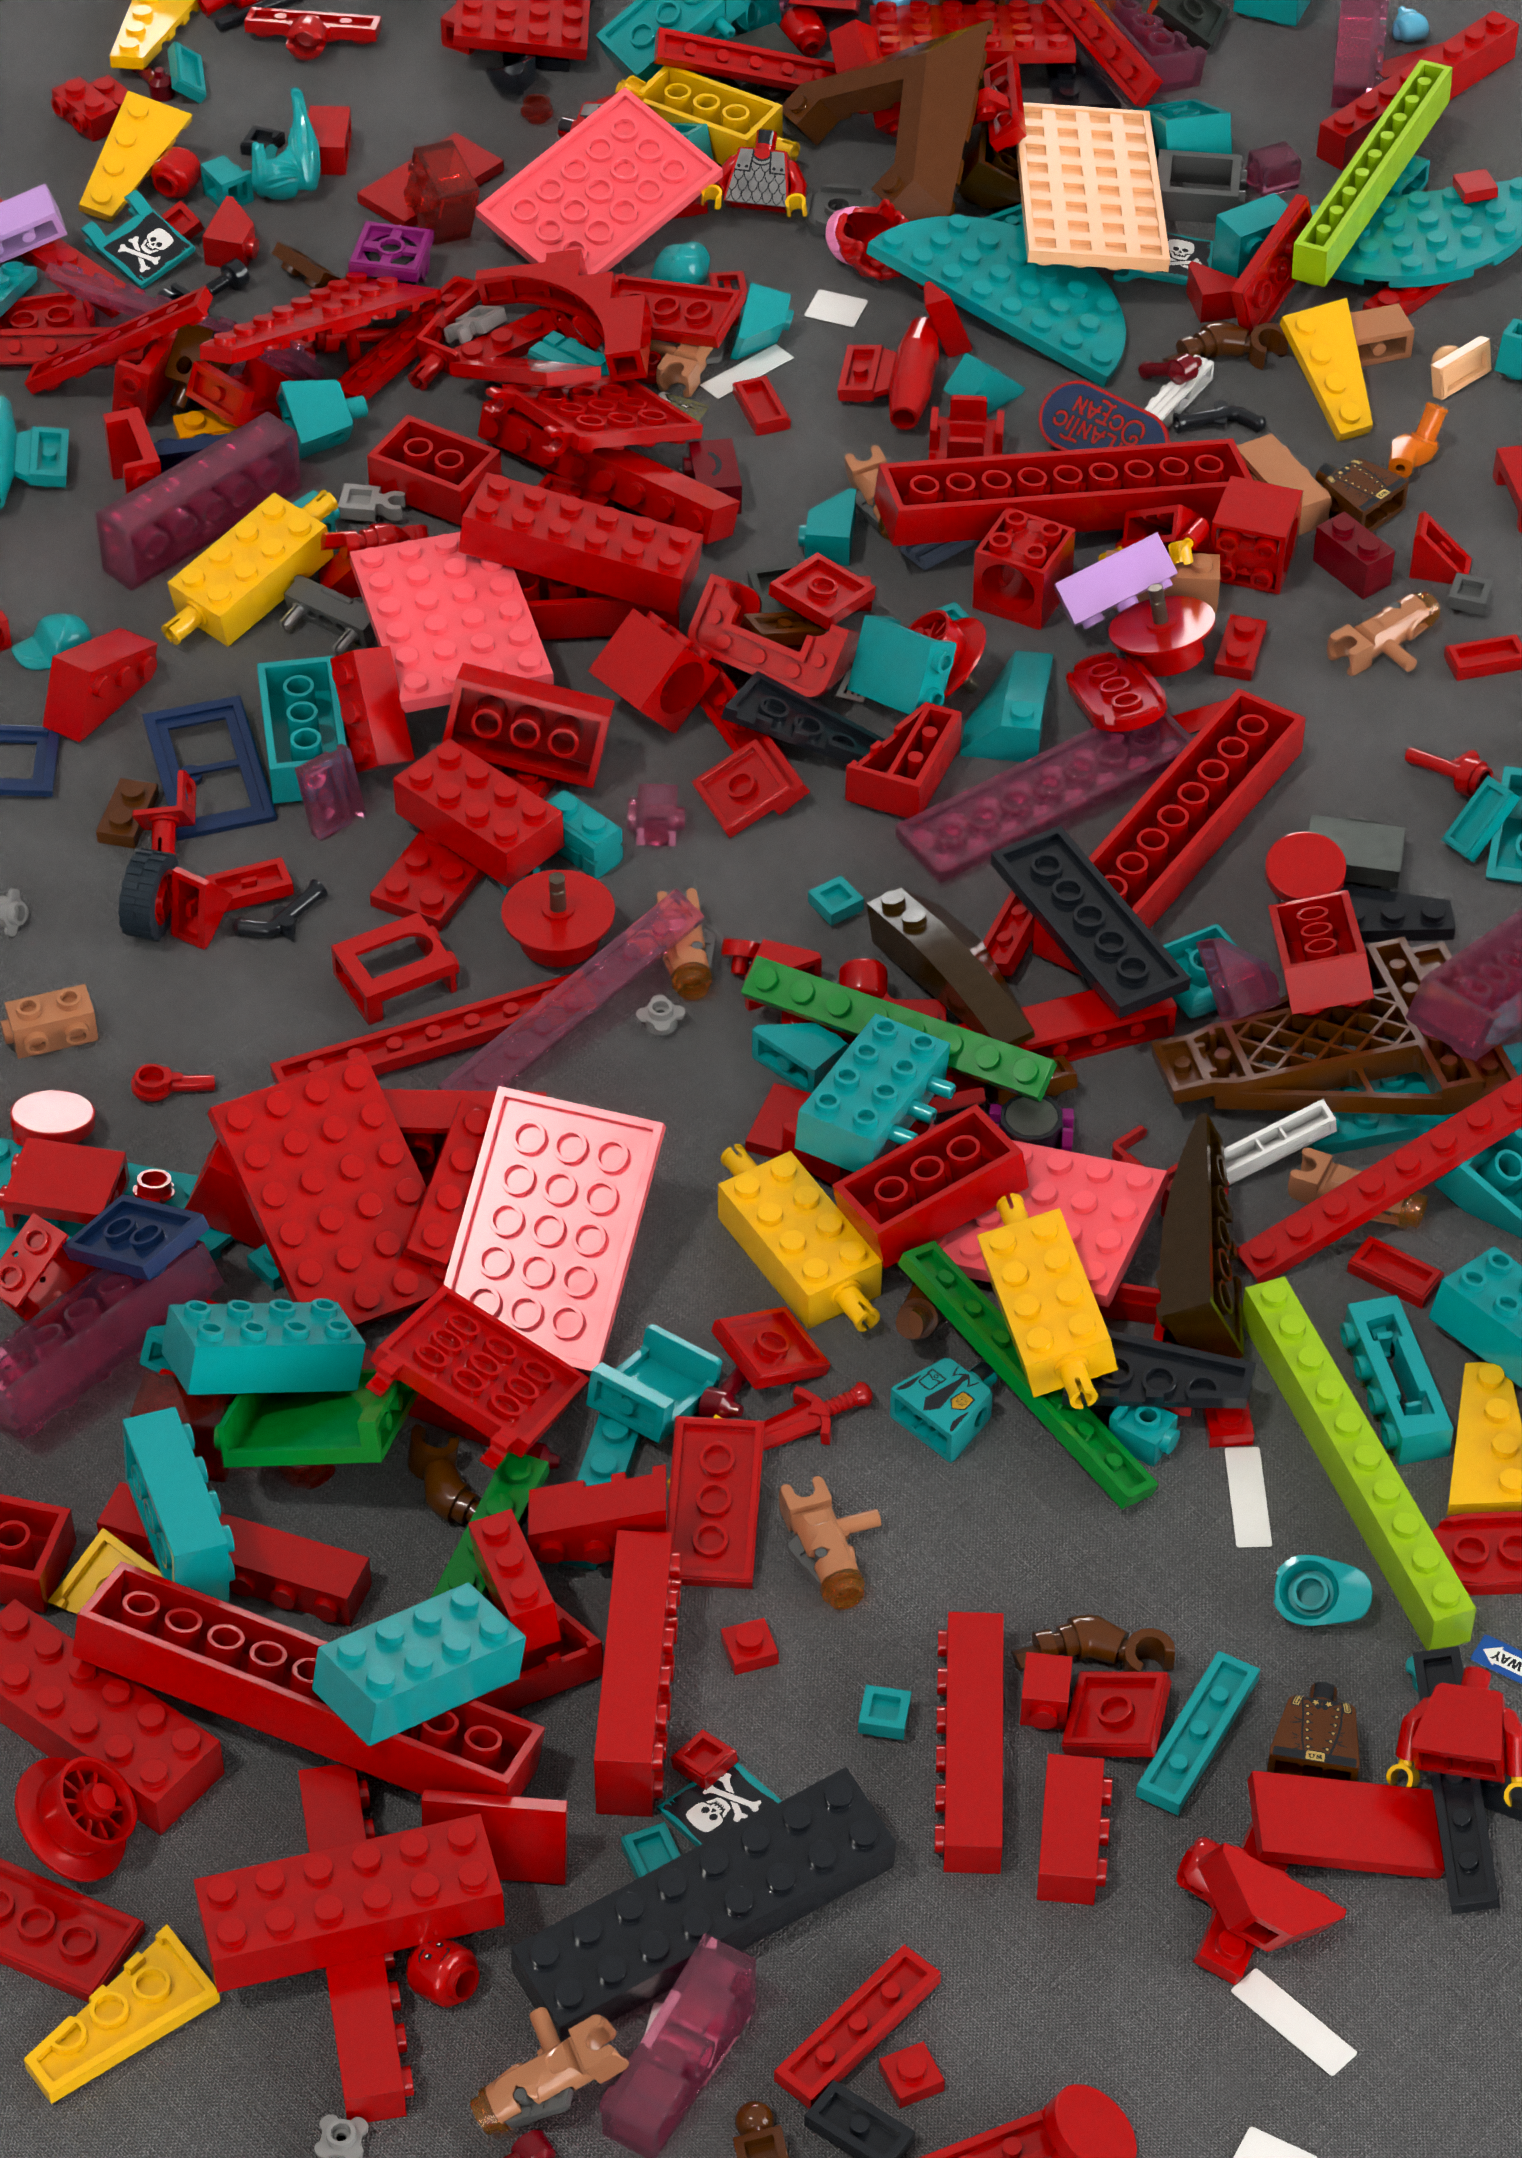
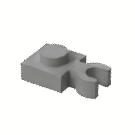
M485 305L474 307L456 318V323H452L443 329L446 341L450 343L459 338V342L463 344L470 341L473 335L480 337L495 330V327L507 321L504 307Z
M344 483L338 503L339 519L375 522L377 515H383L389 520H402V507L406 506L405 493L390 491L386 494H381V486Z

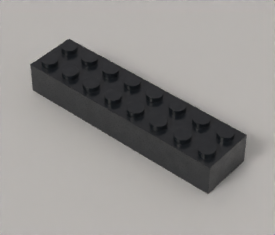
M847 1767L513 1945L511 1947V1970L535 2009L540 2007L548 2009L559 2039L562 2042L571 2037L568 2031L570 2028L592 2015H601L609 2022H612L894 1867L897 1843Z

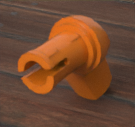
M1426 402V407L1416 432H1411V434L1405 433L1392 441L1388 463L1389 471L1408 478L1415 467L1429 462L1435 456L1440 447L1436 438L1449 411L1448 409L1431 402Z

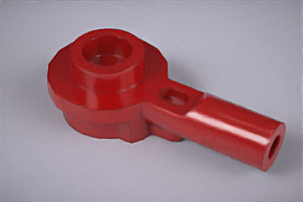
M145 1064L139 1067L132 1077L131 1090L137 1098L143 1101L155 1102L168 1097L171 1092L215 1091V1076L183 1075L180 1072H171L169 1067H163L158 1064Z

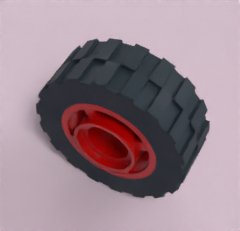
M141 848L136 850V853L131 857L125 871L119 897L118 916L123 934L153 941H159L161 937L165 936L167 929L171 925L172 870L179 867V861L175 854Z

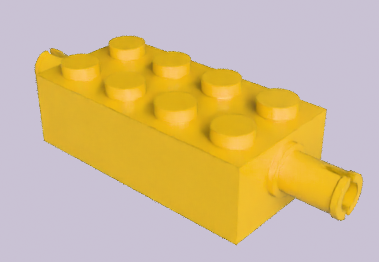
M665 65L640 90L644 94L643 102L666 122L707 124L713 159L718 164L723 165L729 156L737 154L739 147L755 148L757 130L759 129L777 132L775 150L787 152L790 160L796 161L799 156L800 144L783 138V105L687 70ZM625 79L618 83L615 93L623 89Z
M324 489L303 508H300L275 492L167 582L177 615L162 625L161 630L164 636L170 642L173 641L174 645H178L198 627L227 647L233 644L285 599L284 593L295 582V576L302 575L309 578L334 557L333 549L321 550V535L328 533L327 525L321 521L338 509L335 497Z
M734 1144V1149L738 1155H736L731 1147H728L722 1153L720 1161L734 1177L718 1184V1218L807 1329H811L842 1313L849 1317L855 1328L860 1332L867 1330V1327L862 1323L863 1320L870 1329L873 1328L880 1320L881 1315L869 1300L881 1295L882 1260L791 1151L757 1165L741 1144Z
M1010 1194L1014 1206L1013 1209L1010 1208L1006 1196H1003L998 1200L996 1208L1004 1226L978 1234L977 1239L986 1271L1033 1398L1065 1387L1070 1405L1073 1408H1084L1080 1393L1084 1394L1089 1407L1098 1399L1097 1391L1091 1379L1117 1371L1118 1367L1111 1338L1061 1209L1058 1208L1029 1218L1021 1195Z

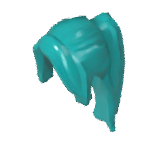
M298 87L290 89L293 122L292 128H289L290 133L286 149L276 157L277 147L273 144L264 148L262 143H252L251 178L253 191L257 192L262 198L267 196L273 200H287L295 197L300 190L312 192L318 186L321 173L319 143L308 117L303 92Z

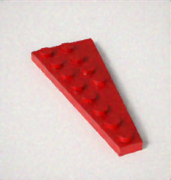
M348 272L346 277L340 280L329 281L328 285L323 288L312 289L306 296L292 298L290 303L284 306H275L267 314L256 315L250 322L236 324L228 332L215 334L213 339L199 345L200 359L235 364L262 356L264 350L290 348V341L301 339L304 342L316 340L315 333L327 330V334L335 335L369 325L371 319L396 317V311L407 309V311L414 312L420 310L421 302L433 305L440 304L441 289L400 283L398 278L391 276L375 279L368 278L365 272Z

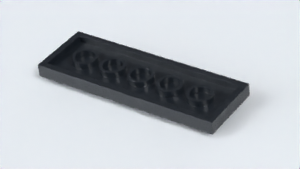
M1061 825L991 852V865L1119 1019L1190 989L1191 978Z

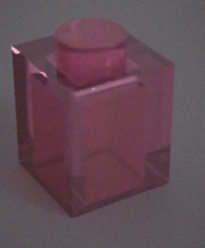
M1286 141L1249 150L1248 164L1245 167L1248 170L1247 183L1253 186L1261 197L1299 188L1301 159Z

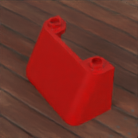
M710 574L687 635L689 640L711 654L712 658L752 675L758 671L810 698L821 697L852 668L860 633L832 624L829 631L824 635H807L802 647L784 646L740 627L743 614L761 613L762 601L757 591L734 580Z

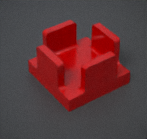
M952 395L949 417H939V407H932L928 460L1002 455L1005 410H997V420L988 419L986 417L987 397L973 395Z

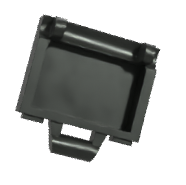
M776 22L726 40L803 56ZM717 76L723 84L758 95L773 102L787 98L794 92Z
M1311 815L1309 832L1318 833L1330 838L1342 850L1346 860L1345 882L1381 886V890L1389 891V888L1398 889L1406 833L1405 827L1377 824L1376 820L1342 816L1341 819Z

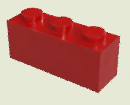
M390 645L352 650L330 658L332 677L336 684L341 717L344 721L349 743V753L353 761L355 773L393 768L414 761L415 757L405 712L401 708L399 699L400 690Z
M512 1509L469 1522L468 1527L476 1564L496 1608L526 1636L524 1652L560 1641L561 1636L553 1598Z
M1048 1754L1037 1900L1094 1905L1096 1886L1105 1887L1107 1858L1098 1857L1099 1846L1108 1847L1110 1818L1101 1817V1806H1111L1113 1778L1103 1777L1104 1758Z

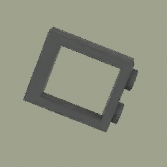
M1159 149L1157 168L1165 220L1216 223L1217 214L1245 204L1248 170L1241 169L1242 155ZM1170 181L1229 185L1230 191L1170 187Z

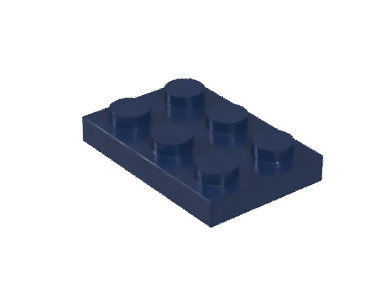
M122 1194L62 1247L69 1260L150 1281L152 1278L161 1275L166 1270L167 1265L178 1255L192 1248L196 1244L197 1239L210 1227L201 1213Z

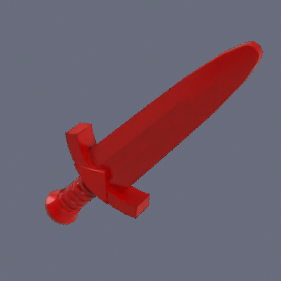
M860 1381L848 1392L823 1402L816 1394L796 1386L793 1391V1401L797 1406L765 1420L763 1452L818 1430H821V1444L830 1445L832 1436L830 1416L833 1417L856 1406H869L873 1401L872 1389L868 1384Z

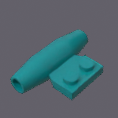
M1 395L0 509L5 504L14 477L29 482V485L66 487L69 429L32 426L31 430L17 433L12 405L6 397Z

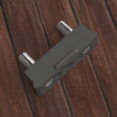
M302 575L294 577L295 582L284 593L288 612L279 621L283 629L289 631L300 618L340 636L332 647L333 651L339 655L344 654L353 643L369 648L376 640L364 604Z

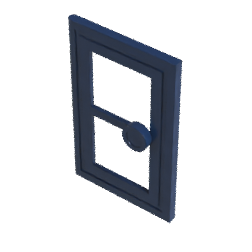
M237 695L142 714L167 806L177 805L178 770H185L195 781L196 786H198L203 780V774L240 767L251 807L196 817L195 825L176 828L177 841L270 823L278 819L241 696ZM226 720L237 759L202 766L190 764L179 769L169 730Z
M0 724V743L37 744L33 779L0 778V795L53 797L60 739L59 733L42 726Z

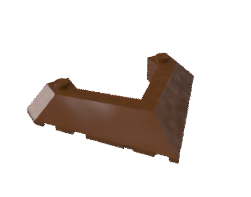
M989 19L827 77L802 83L782 104L783 117L817 146L840 120L852 118V113L863 110L873 113L893 108V103L901 102L895 162L871 190L881 200H890V203L894 204L895 210H899L909 221L937 216H952L956 206L953 202L956 186H960L965 163L962 159L965 143H969L979 96V81L983 77L987 52L984 49L987 35L992 34L994 22Z

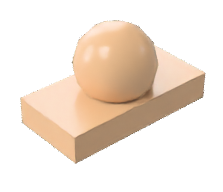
M1479 336L1460 348L1453 345L1438 348L1433 354L1431 361L1433 397L1443 400L1492 371L1490 339Z

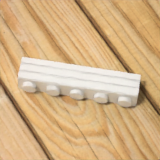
M1202 357V365L1198 368L1199 371L1196 378L1181 385H1177L1171 380L1167 385L1161 387L1156 397L1150 399L1144 410L1156 415L1168 428L1173 423V414H1181L1213 380L1214 361Z
M1324 1099L1224 1148L1229 1185L1336 1132V1118Z

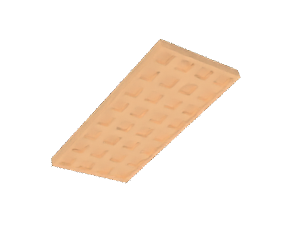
M1023 102L1027 136L1022 138L1016 145L1027 262L1042 266L1060 264L1071 265L1076 268L1090 266L1105 267L1109 270L1134 269L1147 273L1157 271L1168 272L1170 253L1150 111Z

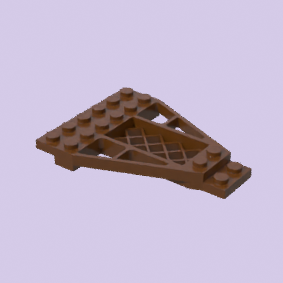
M1405 937L1366 945L1370 977L1376 989L1373 990V999L1365 1000L1364 1003L1358 1006L1344 1007L1338 1005L1324 1008L1323 1011L1314 1015H1303L1301 1013L1292 1015L1288 995H1285L1242 1018L1209 1024L1191 1034L1151 1042L1152 1057L1173 1103L1193 1102L1201 1098L1210 1097L1215 1109L1300 1111L1324 1099L1331 1112L1443 1116L1459 1113L1518 1077V1074L1445 942L1411 948ZM1358 1027H1361L1367 1030H1371V1032L1369 1034H1366L1363 1032L1356 1031V1029ZM1319 1035L1331 1040L1324 1042L1316 1039V1037ZM1387 1035L1397 1038V1040L1393 1042L1382 1037ZM1346 1043L1352 1046H1356L1357 1048L1354 1051L1348 1048L1342 1047V1045ZM1281 1044L1291 1048L1289 1051L1276 1048V1046ZM1307 1052L1317 1055V1057L1312 1059L1302 1056V1054ZM1266 1060L1277 1065L1273 1068L1261 1063ZM1417 1072L1422 1075L1431 1094L1374 1092L1369 1081ZM1355 1086L1360 1092L1327 1090Z

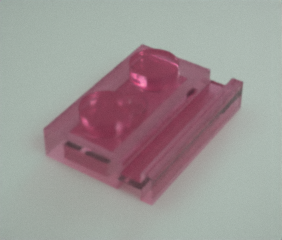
M341 743L337 746V750L331 753L326 751L295 768L309 827L314 837L321 840L351 824L353 818L367 815L351 750Z

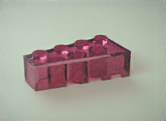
M1094 0L1163 80V83L1154 94L1200 86L1207 55L1205 49L1200 46L1192 48L1186 43L1187 37L1179 31L1174 33L1168 31L1163 27L1164 20L1157 15L1143 13L1141 11L1142 5L1135 0Z
M1341 0L1331 99L1332 108L1347 106L1381 83L1382 77H1376L1375 72L1382 71L1384 51H1378V45L1384 46L1386 25H1380V20H1387L1389 0Z
M706 1933L703 1935L638 2048L630 2056L628 2068L623 2071L616 2085H611L606 2090L601 2099L599 2112L602 2113V2131L604 2136L646 2158H657L756 2012L755 1958Z

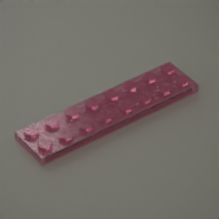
M63 262L62 267L48 263L44 273V277L69 295L135 318L173 301L162 295H157L156 299L145 295L146 291L131 284H126L123 288L114 284L115 281L99 273H94V276L91 277L83 273L82 268L67 262ZM208 313L207 317L197 325L212 329L216 333H224L232 330L233 326L239 323L225 317H220V320L217 321L208 317ZM290 341V348L264 350V354L258 357L272 366L312 380H321L324 368L314 361L316 356L305 351L303 345L294 341Z
M1168 712L1156 722L1132 731L1108 732L1093 727L895 825V836L941 884L991 859V852L1042 833L1164 772L1192 741L1193 737Z

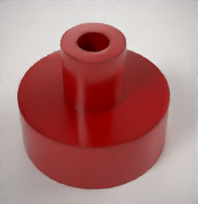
M723 939L721 956L732 959L731 974L747 975L748 961L753 962L761 943L742 939Z

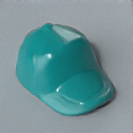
M744 0L747 10L732 22L733 27L740 34L775 22L779 26L781 22L779 0Z
M696 241L669 245L656 258L651 279L703 285L710 265L709 253L702 244Z
M49 614L38 621L34 634L15 644L11 648V652L16 661L27 669L37 671L50 669L52 656L92 640V635L87 624L74 614Z
M1297 1555L1285 1561L1276 1572L1273 1602L1280 1614L1292 1623L1318 1626L1350 1622L1362 1618L1371 1606L1373 1598L1371 1582L1363 1571L1354 1566L1316 1555Z

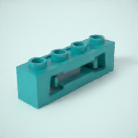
M1398 1295L1347 1304L1345 1322L1340 1323L1339 1327L1341 1342L1344 1348H1350L1353 1354L1354 1373L1359 1382L1364 1381L1370 1413L1378 1415L1384 1447L1392 1450L1398 1466L1449 1456L1454 1428ZM1391 1347L1395 1355L1393 1367L1408 1403H1405L1404 1413L1400 1406L1401 1393L1386 1357L1391 1356Z

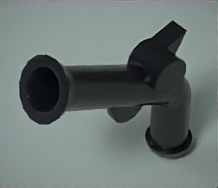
M1218 400L1214 403V409L1185 415L1174 413L1173 427L1175 432L1180 434L1185 429L1210 424L1222 426L1227 421L1234 420L1252 428L1254 432H1260L1266 426V418L1242 407L1228 406L1226 401Z
M312 879L308 888L288 906H277L273 909L274 918L272 920L264 922L238 917L233 922V932L239 937L240 935L262 938L273 937L280 933L294 943V934L296 932L295 920L316 901L327 898V890L318 880Z

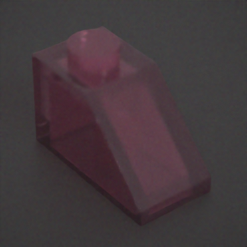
M1221 937L1196 942L1221 1020L1239 1019L1281 1003L1278 995L1279 982L1274 972L1270 970L1268 963Z

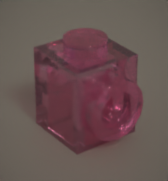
M639 784L638 797H629L627 830L636 832V845L676 846L677 830H685V807H678V785Z

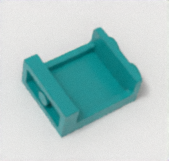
M865 615L847 690L908 715L925 702L942 706L950 670L954 663L957 644L950 640H936L900 626L901 621L890 616Z
M650 1324L645 1329L641 1348L614 1369L601 1362L592 1369L586 1405L660 1443L674 1431L676 1416L691 1417L699 1410L700 1399L705 1389L709 1386L718 1388L723 1362L715 1355L655 1324Z

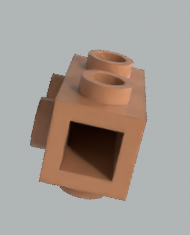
M85 984L4 1002L7 1019L0 1021L5 1045L13 1043L18 1059L98 1041L95 1013Z

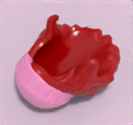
M883 199L877 207L852 206L834 212L827 222L825 239L831 253L841 262L853 266L859 275L872 277L878 281L889 280L893 277H901L903 274L866 254L868 242L888 229L910 221L899 210H895V206L893 203H890V200Z

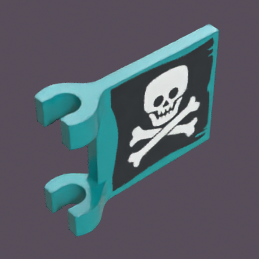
M133 190L124 197L125 201L131 206L128 209V213L133 218L108 236H105L93 221L83 226L81 231L88 237L84 241L90 250L103 255L139 289L143 290L194 253L196 249L194 245L158 215L137 190Z
M1167 232L1170 253L1168 272L1157 271L1147 273L1142 270L1121 269L1114 270L1113 279L1118 282H1127L1137 277H1143L1187 286L1188 265L1191 261L1211 268L1214 241Z
M737 1762L707 1790L692 1781L658 1805L657 1810L680 1833L698 1847L780 1803L782 1800Z

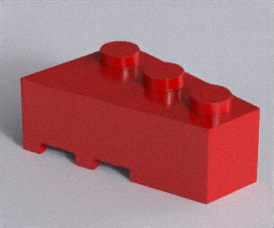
M118 628L52 656L42 727L79 743L82 742L153 678L157 668L156 652L158 643L123 628Z
M928 702L923 703L894 727V733L885 741H876L870 746V753L859 762L853 760L846 766L845 800L919 821L961 746L962 712Z
M666 1464L652 1466V1474L629 1479H627L625 1472L611 1474V1482L586 1486L583 1479L529 1490L528 1546L535 1561L549 1564L560 1561H587L594 1564L614 1561L617 1530L666 1532Z
M554 1601L561 1640L524 1652L519 1679L474 1700L508 1713L603 1675L602 1641Z

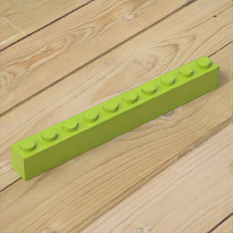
M1420 59L1294 242L1292 279L1306 282L1309 285L1322 287L1327 285L1450 102L1453 67Z
M1284 1276L1245 1287L1243 1326L1426 1651L1454 1647L1470 1642L1476 1613L1475 1605L1287 1279Z

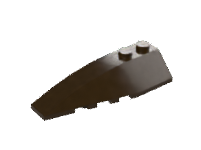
M985 64L984 70L990 68L991 66ZM984 76L979 81L978 91L985 88ZM982 121L972 126L969 143H965L962 159L965 163L960 186H957V193L968 203L978 204L985 209L1021 202L1016 145L996 152L990 144L988 121Z
M901 887L885 892L882 896L866 903L872 942L974 1032L1013 1046H1017L1035 1037L1031 1024L983 941L941 905Z
M1203 1113L1198 1115L1185 1144L1169 1193L1163 1221L1160 1270L1156 1271V1282L1161 1292V1302L1156 1304V1312L1161 1326L1169 1328L1177 1343L1238 1359L1244 1357L1242 1287L1240 1278L1238 1276L1232 1277L1230 1261L1238 1259L1236 1244L1233 1240L1231 1241L1227 1227L1228 1223L1233 1222L1229 1200L1223 1189L1229 1187L1223 1140L1208 1114Z

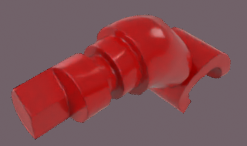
M391 523L370 524L368 529H361L359 534L355 530L323 533L321 535V550L339 549L342 558L347 559L350 558L351 551L428 538L429 533L426 525H409L399 528Z

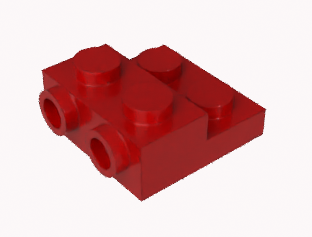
M110 75L100 77L91 83H87L79 76L52 89L53 98L51 99V106L58 117H62L78 133H82L92 142H95L109 135L129 90Z

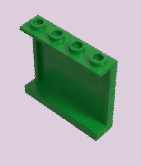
M361 1369L357 1391L237 1394L233 1402L228 1405L227 1411L220 1423L215 1426L214 1444L217 1451L222 1452L224 1468L382 1463L419 1392L402 1381L394 1380L386 1393L379 1397L365 1388L377 1370Z

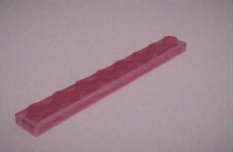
M677 888L674 889L438 1085L437 1090L497 1091L498 1086L506 1087L703 922L705 916Z

